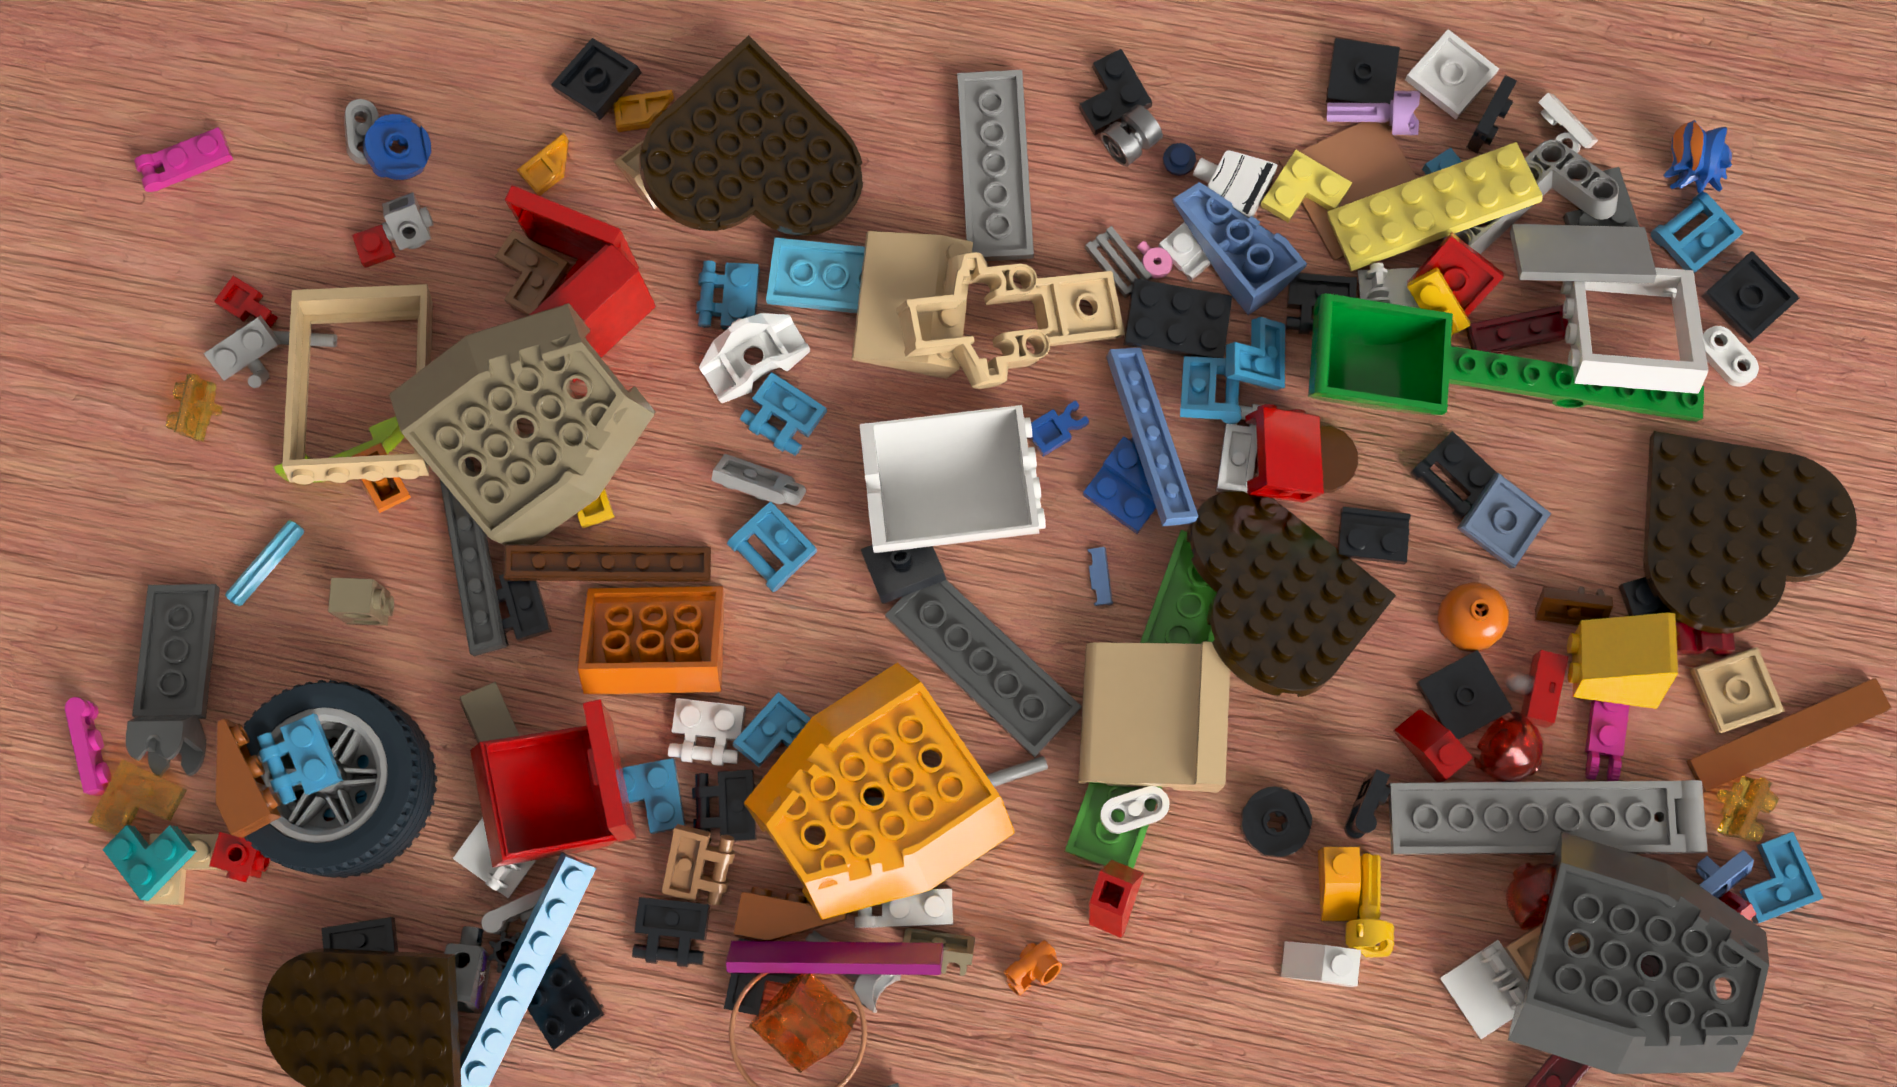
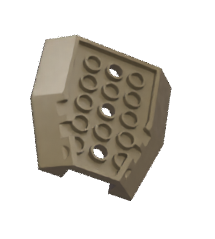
M569 303L466 335L389 394L401 433L491 540L504 546L505 544L533 545L596 500L656 413L635 386L628 391L585 339L591 330ZM572 379L584 381L587 385V394H575L570 388V381ZM520 418L530 420L534 425V432L532 434L522 433L518 429L517 420ZM467 457L477 458L482 465V470L480 472L470 471L466 467L465 459Z

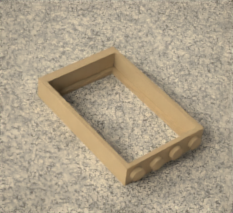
M427 284L292 290L282 467L290 483L295 482L306 485L314 481L343 483L351 479L379 481L383 478L391 477L415 479L418 476H429V465L415 448L414 454L305 459L311 325L418 319L416 373H418L431 363L433 302Z

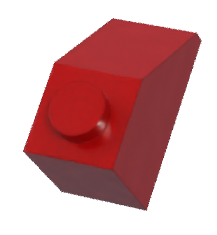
M1418 709L1393 730L1437 783L1447 780L1473 758L1449 729L1422 709Z

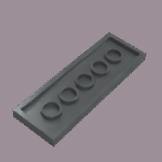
M947 580L903 596L885 614V618L1034 758L1082 708L1073 697Z

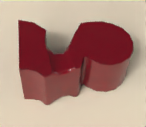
M1682 622L1676 623L1677 655H1695L1704 653L1707 649H1712L1714 655L1727 656L1735 651L1734 633H1709L1692 628Z

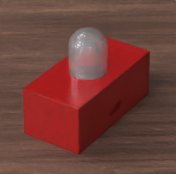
M1540 650L1532 657L1529 675L1513 672L1507 676V688L1512 692L1524 695L1520 722L1548 728L1555 724L1568 656Z

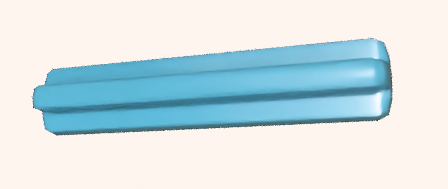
M292 520L287 521L225 594L227 599L237 606H242L304 534L303 528Z

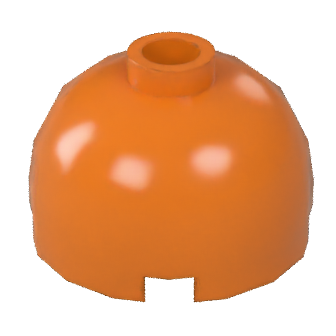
M1470 582L1458 585L1446 594L1439 606L1437 621L1443 636L1455 644V647L1471 652L1488 649L1502 638L1508 627L1509 609L1506 600L1497 589L1486 583Z

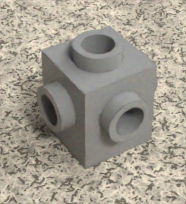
M414 193L382 204L383 215L386 222L382 223L383 229L389 241H396L399 250L405 248L416 249L424 245L426 240L431 239L429 227L434 225L427 207L420 208Z

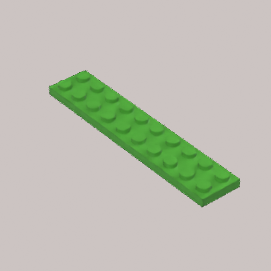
M1181 530L1140 643L1202 644L1203 641L1213 642L1215 640L1211 625H1207V616L1211 601L1217 592L1203 580L1191 560L1194 555L1191 544L1187 542L1186 531ZM1089 782L1064 852L1103 867L1111 860H1114L1134 869L1149 824L1121 834H1115L1104 828L1100 820V812L1103 805L1109 799L1141 788L1108 786L1106 783ZM1147 799L1144 802L1145 808L1148 811H1154L1157 804L1156 801ZM1114 810L1111 813V818L1114 822L1119 823L1124 820V814L1120 810Z

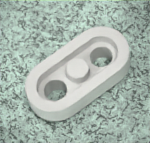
M1713 326L1703 333L1707 362L1728 384L1736 387L1745 386L1757 376L1759 365L1756 358L1729 329L1722 326ZM1714 338H1720L1723 341V346H1718ZM1737 363H1743L1746 366V371H1741Z
M1156 786L1144 787L1111 798L1101 809V823L1109 832L1121 834L1157 822L1167 814L1169 798L1161 788ZM1147 799L1156 801L1157 809L1155 811H1148L1145 808L1144 802ZM1112 811H1122L1124 820L1119 823L1114 822L1111 818Z

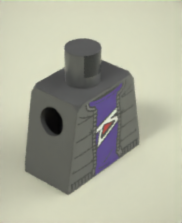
M464 926L462 928L460 944L448 943L444 954H455L458 1012L482 1014L485 1006L491 961L487 960L490 956L489 953L481 947L484 930L477 927Z

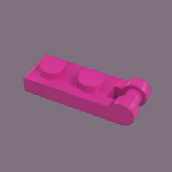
M217 127L156 153L140 155L134 159L137 171L142 172L143 178L141 181L145 191L155 192L234 159L223 131ZM163 166L165 171L156 174L155 169Z
M72 697L65 704V713L83 793L93 796L110 793L108 782L111 781V773L108 765L103 762L101 754L104 742L101 733L95 728L94 723L98 715V707L90 701L79 697Z

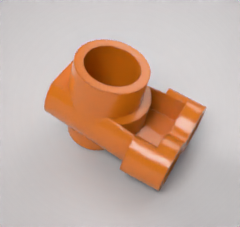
M1043 940L1038 945L1030 943L1022 950L1020 960L1012 963L1004 971L1008 979L1006 981L1007 985L1017 996H1020L1031 986L1030 984L1035 979L1042 985L1050 983L1060 972L1062 964L1057 960L1055 949L1046 940Z

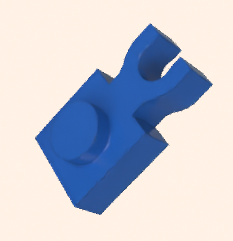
M1076 400L1068 404L1063 414L1059 416L1053 409L1031 422V439L1043 457L1072 439L1069 433L1070 430H1079L1089 425L1087 416L1080 420L1071 418L1070 414L1079 409V404Z

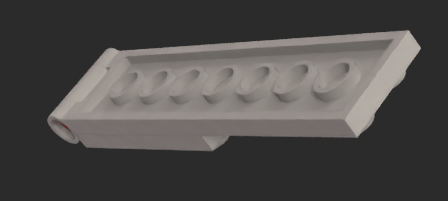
M1702 781L1388 784L1391 786L1388 795L1391 855H1555L1561 832L1633 854H1693L1708 852ZM1655 814L1658 816V822L1654 819Z

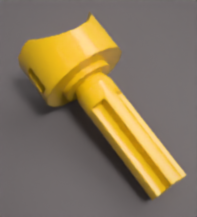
M1365 853L1363 856H1360V919L1352 920L1345 924V943L1349 948L1361 950L1365 957L1390 956L1393 950L1394 925L1380 920L1381 856Z

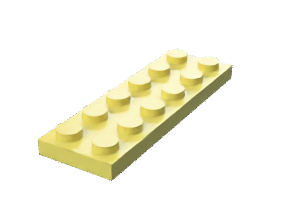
M1517 142L1327 211V216L1350 270L1354 271L1447 237L1451 232L1455 234L1542 202V193Z

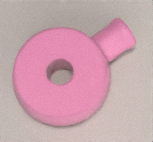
M1142 241L1137 246L1138 250L1143 254L1141 263L1152 275V278H1163L1171 271L1173 265L1172 258L1165 249L1160 247L1150 248L1146 241Z

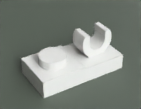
M1547 93L1538 102L1544 108L1540 113L1551 125L1555 126L1559 123L1569 131L1559 134L1555 140L1563 142L1567 138L1571 139L1573 142L1572 150L1576 153L1579 152L1581 145L1584 148L1590 149L1598 141L1554 94Z

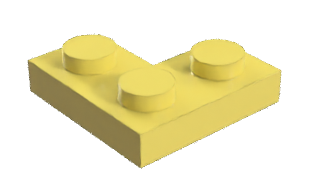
M1295 150L1264 197L1260 207L1289 223L1305 197L1328 211L1337 208L1350 189L1352 182Z

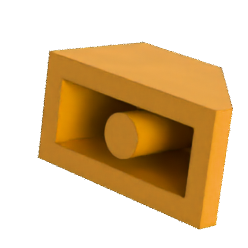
M1323 847L1318 850L1321 921L1357 920L1361 889L1360 847Z

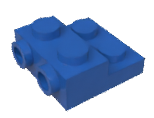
M1123 436L1104 461L1102 468L1084 490L1083 496L1138 534L1156 510V506L1134 439L1132 437L1131 440H1128Z

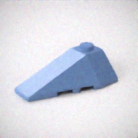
M1201 182L1173 198V204L1225 287L1247 315L1273 300L1306 267L1307 263L1285 237L1279 233L1274 235L1259 225L1260 221L1253 216L1248 218L1233 208L1230 201Z

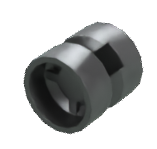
M1135 105L1122 116V123L1114 122L1100 136L1110 155L1125 167L1142 155V148L1145 150L1150 149L1163 138L1158 122L1141 105Z

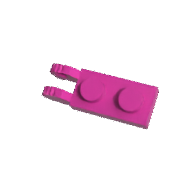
M1591 700L1585 752H1587L1585 777L1587 779H1596L1599 773L1600 755L1609 756L1607 780H1619L1622 765L1621 757L1624 755L1629 705Z

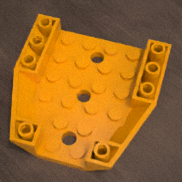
M899 663L889 667L814 715L744 801V805L762 832L767 830L803 884L802 892L821 920L930 891L1015 833L1001 796L923 683ZM927 750L937 752L941 759L940 765L934 768L927 767L922 761V753ZM869 788L878 789L883 795V802L877 806L867 804L863 797L864 791ZM812 826L819 827L824 832V841L818 845L808 843L804 837V832L807 828Z

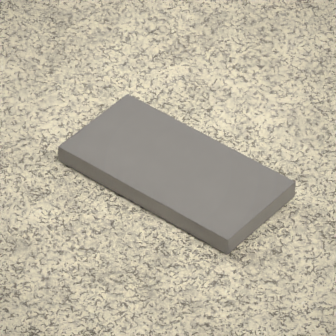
M1512 224L1510 236L1519 280L1654 283L1657 276L1645 227Z

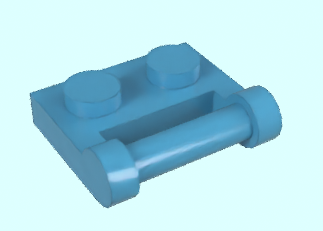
M1700 192L1692 199V203L1664 226L1658 225L1650 234L1654 242L1664 247L1684 270H1693L1695 273L1737 240L1744 232L1707 193ZM1700 213L1708 216L1706 221L1681 241H1678L1674 236L1677 231Z
M1184 356L1180 417L1221 419L1227 424H1236L1241 420L1242 410L1239 406L1240 381L1226 377L1225 403H1215L1216 374L1226 377V358Z
M772 502L764 506L727 542V545L734 552L738 551L767 581L766 586L772 592L780 589L788 578L818 552L817 548ZM753 534L784 565L777 572L749 544L748 539Z

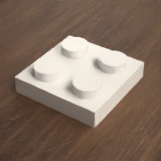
M1448 29L1407 74L1405 81L1456 120L1497 74L1499 68Z

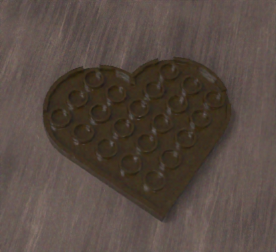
M749 35L652 123L643 140L639 155L641 179L645 190L654 204L672 220L697 230L718 231L729 229L743 223L754 215L767 226L786 234L809 236L823 233L840 224L850 214L863 188L862 159L850 135Z
M1654 431L1650 436L1643 557L1644 572L1654 597L1658 596L1671 610L1670 613H1675V618L1680 622L1700 631L1718 634L1735 633L1751 628L1754 624L1763 620L1776 607L1782 597L1786 582L1809 581L1823 576L1826 572L1837 566L1852 548L1857 531V517L1853 502L1842 483L1829 470L1817 462L1786 452Z
M1244 491L1219 493L1207 499L1197 510V520L1188 526L1187 542L1191 544L1194 555L1191 559L1193 565L1203 580L1217 592L1211 601L1207 616V625H1211L1215 638L1212 644L1224 664L1238 678L1264 693L1274 696H1280L1281 693L1297 694L1298 697H1302L1324 687L1396 596L1346 555L1339 554V550L1286 508L1278 504L1273 498L1249 495Z
M323 948L310 950L288 960L272 976L266 988L262 1004V1025L265 1042L281 1068L303 1086L462 1087L455 954Z

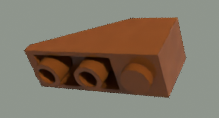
M224 718L217 722L215 803L230 834L243 838L279 819L281 815L277 807L281 804L276 792H274L271 786H266L261 776L265 774L261 761L256 755L251 756L246 745L250 742L247 732L241 724L236 725V723Z
M752 887L751 893H741L733 934L764 941H776L847 920L848 913L821 920L812 905L806 904L807 898L804 896L786 893L785 900L771 897V890Z

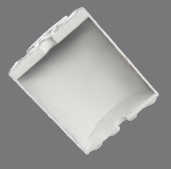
M1022 405L859 424L874 553L1039 534V529L1046 528L1044 509L1041 508L1040 481L1036 475L1035 447L1028 448L1027 438L1032 437L1030 417L1024 418Z

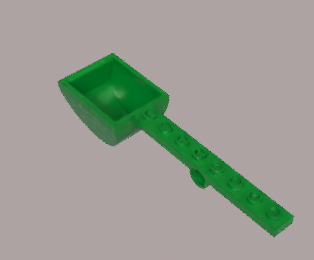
M1327 293L1319 295L1315 301L1308 397L1313 399L1385 411L1443 415L1447 412L1450 383L1552 399L1553 405L1563 408H1579L1592 405L1694 422L1703 419L1704 386L1701 387L1698 394L1574 383L1573 366L1451 346L1452 313Z

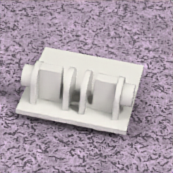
M1374 263L1370 265L1371 270H1358L1360 299L1419 308L1407 288V281L1419 268L1385 269L1383 263Z
M483 817L453 857L456 862L486 882L487 886L500 892L508 899L536 861L532 860L492 868Z
M1499 940L1440 977V980L1480 1040L1513 1019L1516 1005L1523 1003L1527 987L1526 980Z

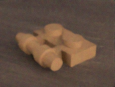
M677 824L673 832L661 894L695 902L698 898L699 889L709 891L707 900L709 904L720 905L723 893H726L729 880L726 878L729 864L733 863L735 851L732 849L734 837L721 835L719 846L714 847L709 845L711 832ZM705 860L715 862L713 876L703 875Z

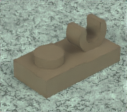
M913 928L905 929L903 942L943 943L944 955L941 973L946 974L947 965L952 962L959 964L960 976H964L967 971V965H972L975 937Z

